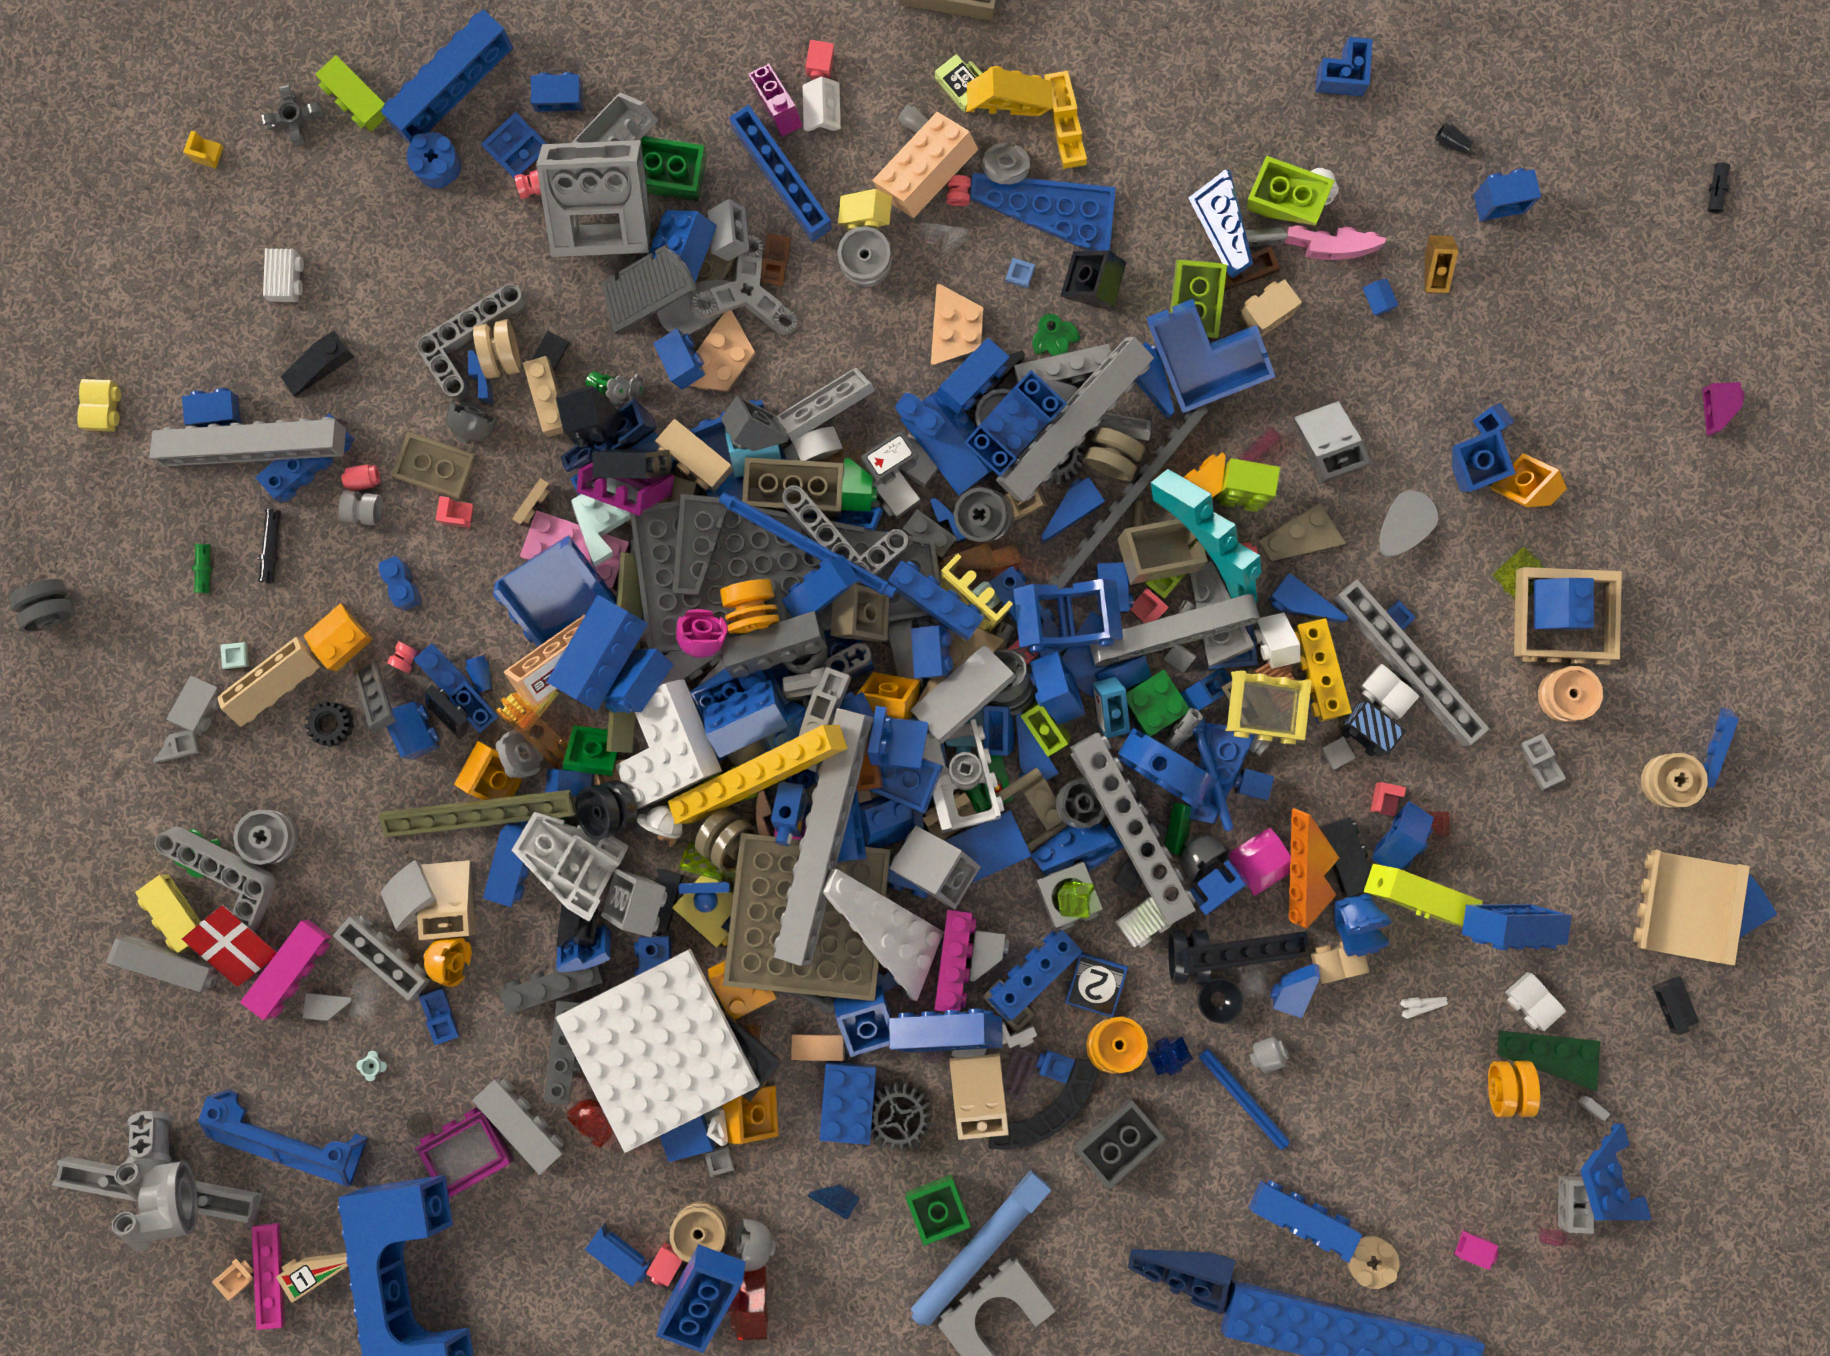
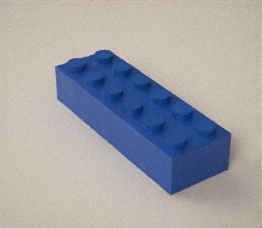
M484 9L479 14H474L470 18L469 23L462 30L457 31L453 35L452 40L445 47L440 48L436 52L435 57L428 64L423 65L419 69L418 74L411 81L406 82L394 98L389 99L384 104L381 112L392 128L409 144L415 135L430 132L513 49L504 28Z

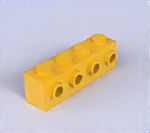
M1326 618L1297 625L1293 630L1300 643V662L1298 664L1300 669L1304 670L1306 680L1311 681L1310 694L1314 703H1311L1310 707L1313 717H1318L1319 722H1324L1351 714L1352 711Z

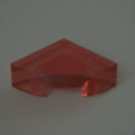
M1425 811L1434 817L1431 825L1433 831L1441 836H1449V812Z

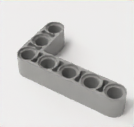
M504 285L423 335L418 340V352L442 390L452 400L460 402L466 399L469 394V388L448 354L474 339V326L487 324L492 328L497 321L505 320L521 310L526 303V298L517 285ZM511 294H518V298L515 301L508 302ZM497 306V311L494 314H487L490 307ZM477 319L476 325L467 327L468 321ZM450 332H456L454 339L446 340ZM431 344H435L434 351L426 353V348ZM448 364V369L444 373H438L441 365ZM455 384H461V388L457 393H451V388Z
M789 486L783 493L785 508L813 541L834 553H837L839 550H846L850 555L847 560L876 576L902 555L907 548L908 537L906 533L895 529L859 556L803 489L798 486ZM791 494H798L801 497V501L797 504H790L787 498ZM810 512L814 513L817 516V520L813 523H807L803 519L804 515ZM824 531H829L833 534V539L829 542H824L819 538L820 534ZM893 537L902 539L903 545L900 548L891 546L890 540ZM874 553H881L885 560L880 564L872 562L871 556ZM860 582L856 583L857 585L864 586V584Z
M173 827L155 838V848L159 853L240 893L232 914L254 933L258 930L276 884L275 878L270 872L181 827Z

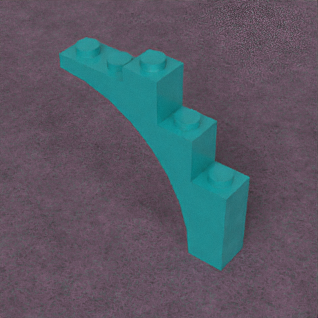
M1167 469L1151 482L1153 500L1179 519L1206 549L1219 569L1231 599L1243 595H1253L1256 603L1255 579L1262 573L1260 555L1238 543L1236 525L1213 512L1211 493Z

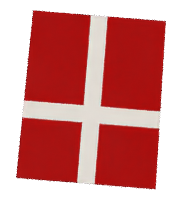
M223 905L181 938L236 987L240 986L270 962L277 953Z

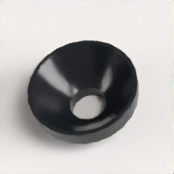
M1213 978L1209 981V984H1204L1200 988L1197 1003L1200 1012L1206 1019L1214 1023L1223 1024L1234 1020L1239 1015L1243 1007V995L1240 988L1233 981L1226 978ZM1215 992H1221L1225 996V1003L1220 1007H1215L1211 1003V996Z

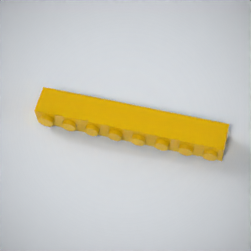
M821 725L669 800L668 804L675 824L697 822L721 808H726L848 749L840 725Z

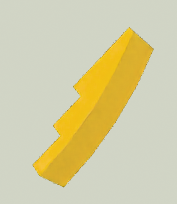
M1068 71L1046 74L1044 79L1052 81L1053 109L1050 111L1063 169L1087 165V157L1082 142V131L1077 116L1078 108Z

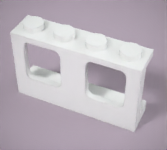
M975 719L961 726L946 741L967 735L974 737L979 760L982 765V776L979 783L986 784L992 808L989 811L965 817L958 815L953 791L958 788L951 782L949 769L945 766L941 751V743L931 733L927 734L923 758L943 765L933 793L942 833L1000 819V812L1004 811L1001 796L996 797L994 787H998L995 773H989L987 764L991 763L988 748L983 749L981 740L985 739L982 725L976 724Z

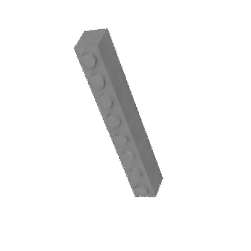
M1126 337L1066 402L1067 405L1040 431L996 481L1016 501L1024 502L1031 499L1036 493V487L1041 482H1046L1052 476V470L1056 465L1066 461L1069 457L1068 452L1084 441L1086 432L1090 428H1095L1101 422V416L1106 410L1110 411L1118 403L1117 398L1133 387V381L1136 377L1143 375L1150 368L1149 363L1154 357L1135 337Z
M323 417L322 420L299 419L297 422L277 420L276 423H265L256 421L249 425L241 423H231L230 426L210 424L208 427L201 428L186 426L185 429L165 427L163 430L152 431L149 458L162 467L344 456L346 428L335 418Z

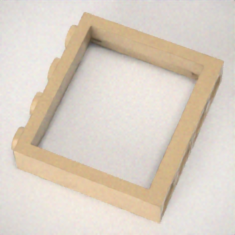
M1530 567L1517 569L1514 657H1522L1523 662H1537V658H1547V663H1562V659H1571V664H1586V660H1595V665H1610V661L1619 660L1622 571ZM1594 578V583H1605L1604 652L1527 649L1528 580Z

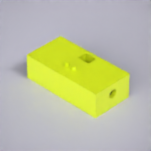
M1377 864L1372 865L1364 889L1365 893L1416 911L1418 916L1424 914L1426 919L1432 917L1463 927L1466 905L1482 904L1483 902L1406 871Z

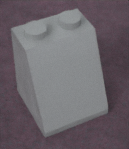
M915 826L912 832L907 835L900 852L893 858L890 869L944 904L956 909L981 866L962 850Z

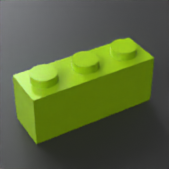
M337 55L315 74L321 82L318 86L328 96L333 94L337 98L334 102L344 112L349 110L353 114L351 119L361 129L365 126L372 132L385 119L381 112L385 103Z

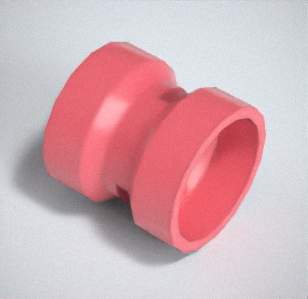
M537 170L531 171L529 175L519 174L514 176L521 199L529 198L532 194L541 195Z
M954 175L947 182L949 193L946 195V203L952 206L969 205L970 194L968 189L971 187V178L963 175Z
M398 641L395 647L396 652L393 656H390L387 663L409 674L413 668V659L421 652Z

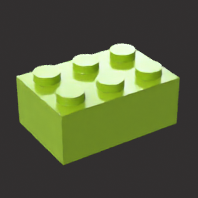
M1176 259L1170 313L1173 312L1172 307L1193 299L1206 334L1210 338L1219 337L1227 264Z
M1231 458L1224 468L1222 491L1214 501H1219L1220 505L1224 507L1241 505L1244 506V510L1258 512L1259 509H1263L1276 496L1280 467Z

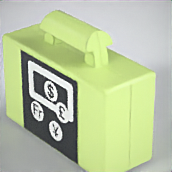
M956 54L935 71V80L953 99L961 111L966 113L967 83L983 73L972 61L965 64Z

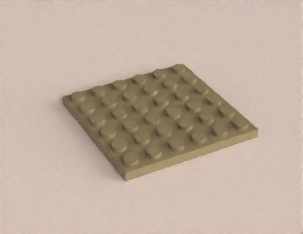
M740 833L723 986L875 1001L879 961L863 943V938L859 933L853 931L849 926L850 922L834 908L829 900L827 901L812 964L800 966L774 958L776 951L774 950V943L780 935L782 927L780 920L782 914L786 911L788 903L787 892L793 884V868L799 860L801 840L792 839L790 846H782L775 842L776 837ZM865 847L867 859L836 865V869L880 895L886 896L890 850Z

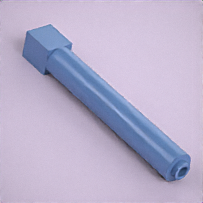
M1030 1170L1012 1190V1194L911 1307L913 1312L911 1317L920 1326L924 1324L930 1326L1028 1213H1032L1050 1193V1186L1034 1171Z

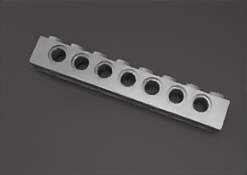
M1358 579L1333 598L1336 604L1411 689L1420 696L1419 698L1463 747L1472 745L1489 730L1488 726Z
M1094 733L1071 746L1072 753L1164 921L1171 925L1196 911L1193 903L1196 901L1189 889L1184 890L1181 881L1184 879L1177 867L1172 868L1169 859L1172 857L1165 845L1160 846L1156 839L1160 836L1153 823L1149 825L1144 817L1148 814L1141 801L1137 803L1132 795L1136 792L1129 779L1125 781L1120 773L1123 771L1121 763L1117 757L1113 759L1108 751L1111 749V745L1106 736L1101 737L1099 733ZM1101 754L1105 760L1104 765L1100 768H1095L1092 760L1094 756ZM1113 776L1117 782L1116 786L1112 790H1107L1104 785L1105 780ZM1123 798L1127 799V810L1119 812L1117 810V802ZM1135 820L1139 821L1140 830L1135 834H1131L1129 832V824ZM1144 843H1151L1152 852L1147 856H1143L1141 854L1142 845ZM1163 865V875L1158 878L1154 877V867ZM1169 887H1175L1176 895L1172 899H1166L1165 891Z

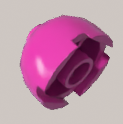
M694 609L685 612L684 617L678 618L676 627V640L680 648L686 654L693 657L706 658L713 656L721 649L726 639L727 625L724 619L720 617L719 620L713 616L714 612L709 610Z

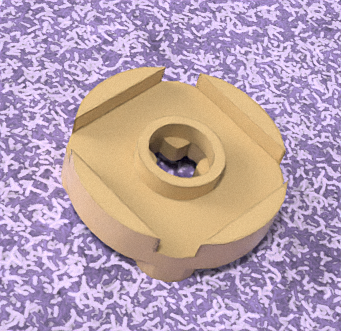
M1367 1236L1360 1239L1350 1263H1348V1269L1360 1285L1370 1289H1380L1396 1281L1399 1271V1257L1389 1242L1377 1236ZM1371 1256H1375L1377 1260H1380V1264L1376 1266V1269H1372L1369 1265L1367 1266V1262L1371 1261Z

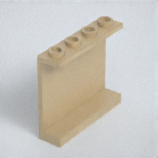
M1651 850V855L1647 854L1645 859V869H1648L1647 879L1643 878L1641 884V893L1645 894L1644 902L1639 903L1637 917L1641 918L1640 928H1635L1633 941L1637 942L1636 948L1735 965L1750 866L1733 865L1664 853L1661 850Z

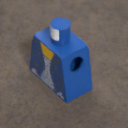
M779 781L771 823L777 831L775 842L779 845L790 846L792 836L801 837L803 835L806 817L813 803L804 785Z

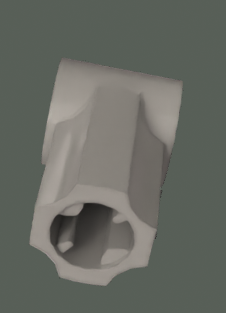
M826 667L811 670L806 674L784 677L783 685L786 699L812 695L814 689H818Z

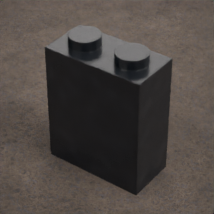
M612 449L592 452L593 477L646 479L671 475L672 459L670 457V450Z

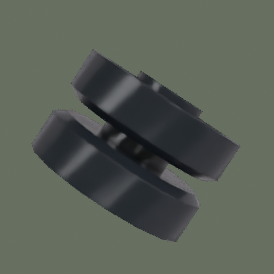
M611 780L580 790L576 799V815L580 827L592 840L599 841L613 835L627 833L636 824L637 804L633 793L622 781Z
M1170 930L1168 965L1172 985H1186L1189 975L1195 985L1209 984L1211 971L1184 974L1181 949L1210 944L1207 930H1192L1189 940L1185 930Z

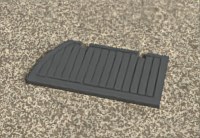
M667 244L655 251L657 258L654 259V255L650 253L619 271L620 279L614 274L601 282L614 333H619L697 290L686 264L674 251L669 249Z

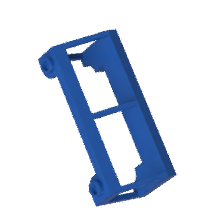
M227 1089L206 1097L198 1123L208 1139L347 1187L352 1185L368 1137L356 1133L348 1142L333 1141L322 1149L243 1122L247 1109L242 1108L238 1103L240 1093Z

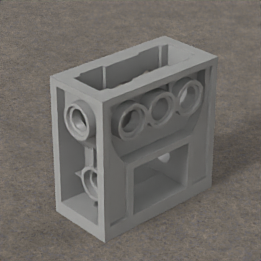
M641 140L542 144L536 166L551 257L649 253L652 225ZM619 213L620 223L579 225L578 215Z

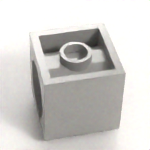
M1084 862L1075 863L1034 880L1051 924L1055 928L1059 927V929L1065 930L1074 926V921L1082 918L1085 921L1099 916L1097 911L1103 909ZM1066 878H1071V882L1078 885L1081 883L1086 893V899L1084 898L1080 906L1081 909L1072 915H1067L1068 912L1061 909L1056 910L1052 903V895L1055 894L1057 889L1056 884Z

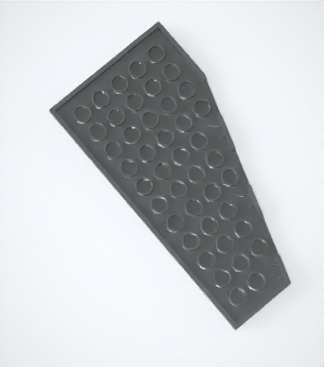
M679 501L655 504L644 510L641 516L630 513L644 621L648 623L645 629L648 649H658L661 653L682 651L676 640L677 621L679 617H684L685 612L689 610L703 609L714 612L713 616L719 620L722 617L727 626L737 622L726 621L725 616L736 610L735 608H724L720 594L722 588L736 583L757 579H770L775 597L764 603L765 605H776L777 611L769 615H779L780 622L793 618L781 600L789 594L787 590L791 586L805 581L803 577L807 573L821 568L819 566L822 562L821 560L727 509L698 596L672 594ZM754 507L812 540L792 515ZM803 517L807 523H813L817 520ZM830 521L859 556L888 534L887 532L871 531L864 527ZM824 531L820 534L819 538L824 542H829L833 539V534L829 531ZM907 535L908 544L905 552L877 575V577L887 581L902 560L905 563L908 561L914 563L920 568L919 573L925 577L930 575L940 582L935 541ZM893 537L890 540V544L894 548H900L903 545V541L899 537ZM839 550L836 553L840 556L843 555L845 559H848L850 556L846 550ZM874 553L871 556L872 562L880 564L885 560L881 553ZM897 592L892 598L889 597L888 622L930 617V615ZM832 603L817 614L822 623L823 631L831 630ZM727 627L725 640L743 635V633L731 634L728 632Z

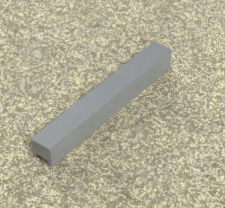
M69 1156L58 1160V1174L56 1180H53L52 1186L136 1201L115 1180L114 1174L118 1166ZM195 1181L199 1214L246 1223L257 1219L262 1193Z

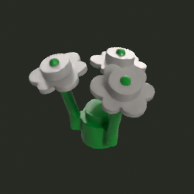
M593 371L588 375L585 382L586 387L592 385L601 394H606V397L610 398V403L618 410L625 406L621 399L627 397V390L630 401L633 398L636 399L637 395L640 396L644 390L643 377H640V374H635L634 378H631L629 382L620 375L613 378L607 374L602 375L597 371Z

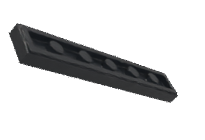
M1307 931L1181 948L1184 974L1310 956Z

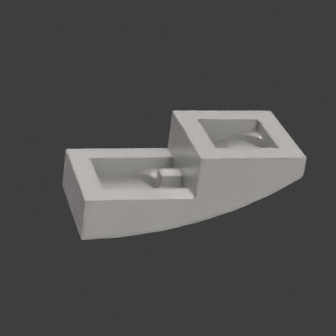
M1540 734L1520 744L1523 754L1542 791L1566 779L1554 759L1556 754L1544 734Z

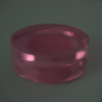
M1541 1228L1539 1239L1549 1245L1563 1246L1566 1234L1559 1230Z

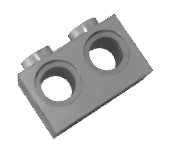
M1559 1176L1558 1227L1569 1233L1594 1234V1215L1583 1178L1579 1176Z

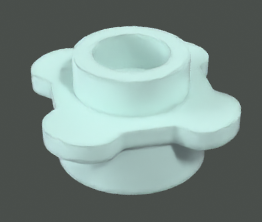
M370 1051L366 1058L357 1062L356 1067L365 1076L367 1081H373L377 1074L387 1069V1064L379 1059L376 1051Z

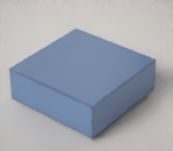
M1012 258L1005 282L1028 289L1035 264Z

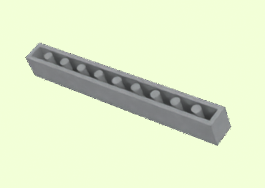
M837 708L836 713L832 716L831 725H840L848 749L825 759L819 767L818 785L812 793V809L806 817L807 828L805 836L801 839L799 850L801 851L799 860L793 868V884L787 892L788 903L786 911H784L780 920L782 926L780 935L774 943V950H776L774 958L800 966L812 964L828 901L822 890L831 869H836L874 717Z

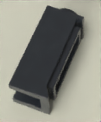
M657 869L659 877H655L654 882L666 887L667 898L664 906L659 909L657 916L660 918L656 932H653L652 935L661 936V933H667L674 912L672 907L677 902L679 885L682 883L684 875L664 869Z

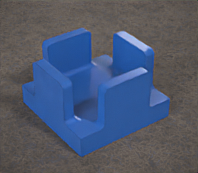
M1231 860L1226 861L1224 864L1235 877L1234 881L1230 879L1222 868H1219L1198 882V886L1208 897V901H1205L1195 887L1190 889L1194 899L1200 905L1199 908L1205 915L1213 912L1249 884L1248 880L1238 871Z

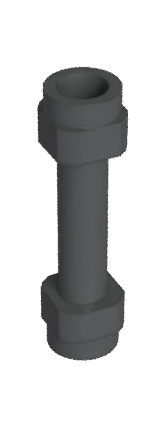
M777 991L783 996L788 997L790 994L821 1007L820 1011L832 1014L834 1010L835 999L833 997L825 996L824 998L819 995Z

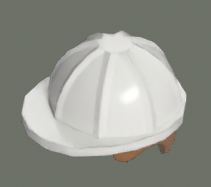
M657 806L651 809L648 814H639L637 817V822L640 826L658 834L657 838L660 841L666 840L669 843V847H673L678 838L683 835L682 824H675L669 806Z

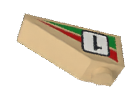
M347 1253L307 1257L299 1262L293 1259L281 1267L284 1272L276 1278L291 1303H293L347 1267Z

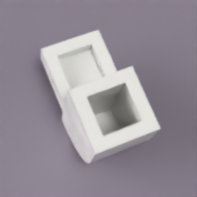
M834 426L816 429L804 434L783 451L787 460L816 461L829 458L843 449Z

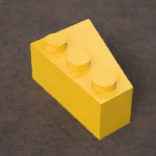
M1000 66L990 67L986 72L967 83L966 111L974 113L976 108L988 109L989 114H996L997 109L1010 110V115L1041 116L1053 109L1052 81L1042 79L1039 75L1029 76L1022 74L1021 71L1003 70Z

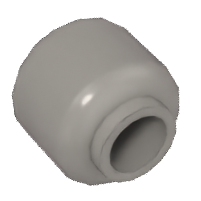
M1270 1037L1254 1043V1053L1250 1054L1253 1066L1255 1068L1259 1067L1263 1073H1270L1285 1067L1286 1060L1289 1059L1284 1042L1282 1040L1278 1041L1276 1037Z

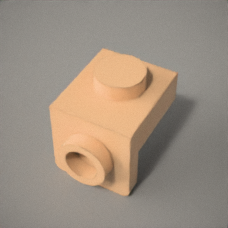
M235 1259L230 1267L212 1281L229 1302L254 1281L250 1275L254 1270L245 1260L240 1263Z

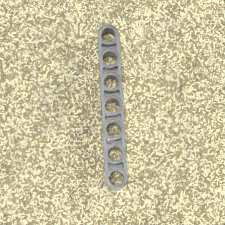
M1243 595L1123 629V639L1114 641L1112 646L1100 647L1099 643L1089 646L1095 666H1106L1248 626L1258 622L1260 616L1253 595Z

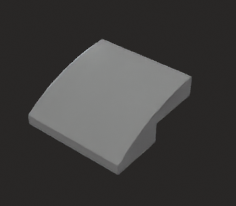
M416 860L399 871L381 891L394 927L398 932L416 921L419 911L436 901L421 864Z

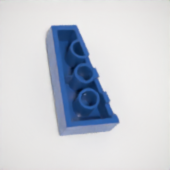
M1270 1179L1268 1183L1260 1181L1248 1206L1253 1213L1282 1228H1289L1290 1232L1303 1239H1311V1242L1327 1252L1330 1250L1335 1251L1342 1260L1350 1263L1362 1237V1234L1350 1225V1219L1338 1213L1336 1217L1327 1214L1329 1209L1316 1202L1311 1206L1304 1202L1306 1199L1304 1196L1294 1191L1288 1194L1282 1191V1185Z

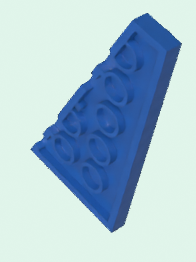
M973 173L971 200L1086 251L1110 250L1116 187L1024 178L1018 183L1009 185L994 182L985 174Z

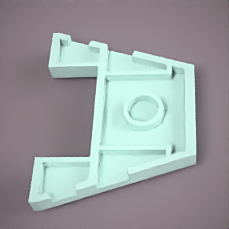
M610 479L607 481V492L615 495L616 489L625 484ZM625 485L629 490L628 500L637 503L638 491ZM581 494L572 499L571 503L592 565L596 567L613 557V551L601 537L629 521L631 516L628 511Z

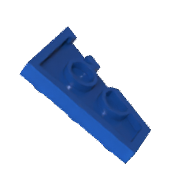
M1721 707L1713 738L1707 748L1708 756L1706 763H1702L1707 773V787H1715L1739 720L1731 709Z

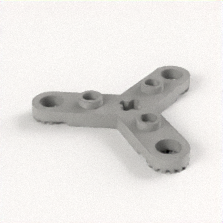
M748 235V241L756 247V252L751 253L747 251L737 256L734 282L695 294L690 303V309L696 317L704 319L744 306L779 334H790L797 325L796 315L760 286L763 244L758 237ZM743 287H745L746 290H751L749 296L746 293L741 292ZM697 301L707 302L709 309L702 311V309L697 307ZM786 317L790 321V326H781L782 324H779L778 318Z

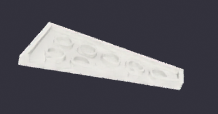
M831 869L822 893L834 908L850 922L849 926L853 931L859 933L863 938V943L882 966L888 968L893 974V979L907 991V996L911 1000L917 1001L944 932L840 870Z

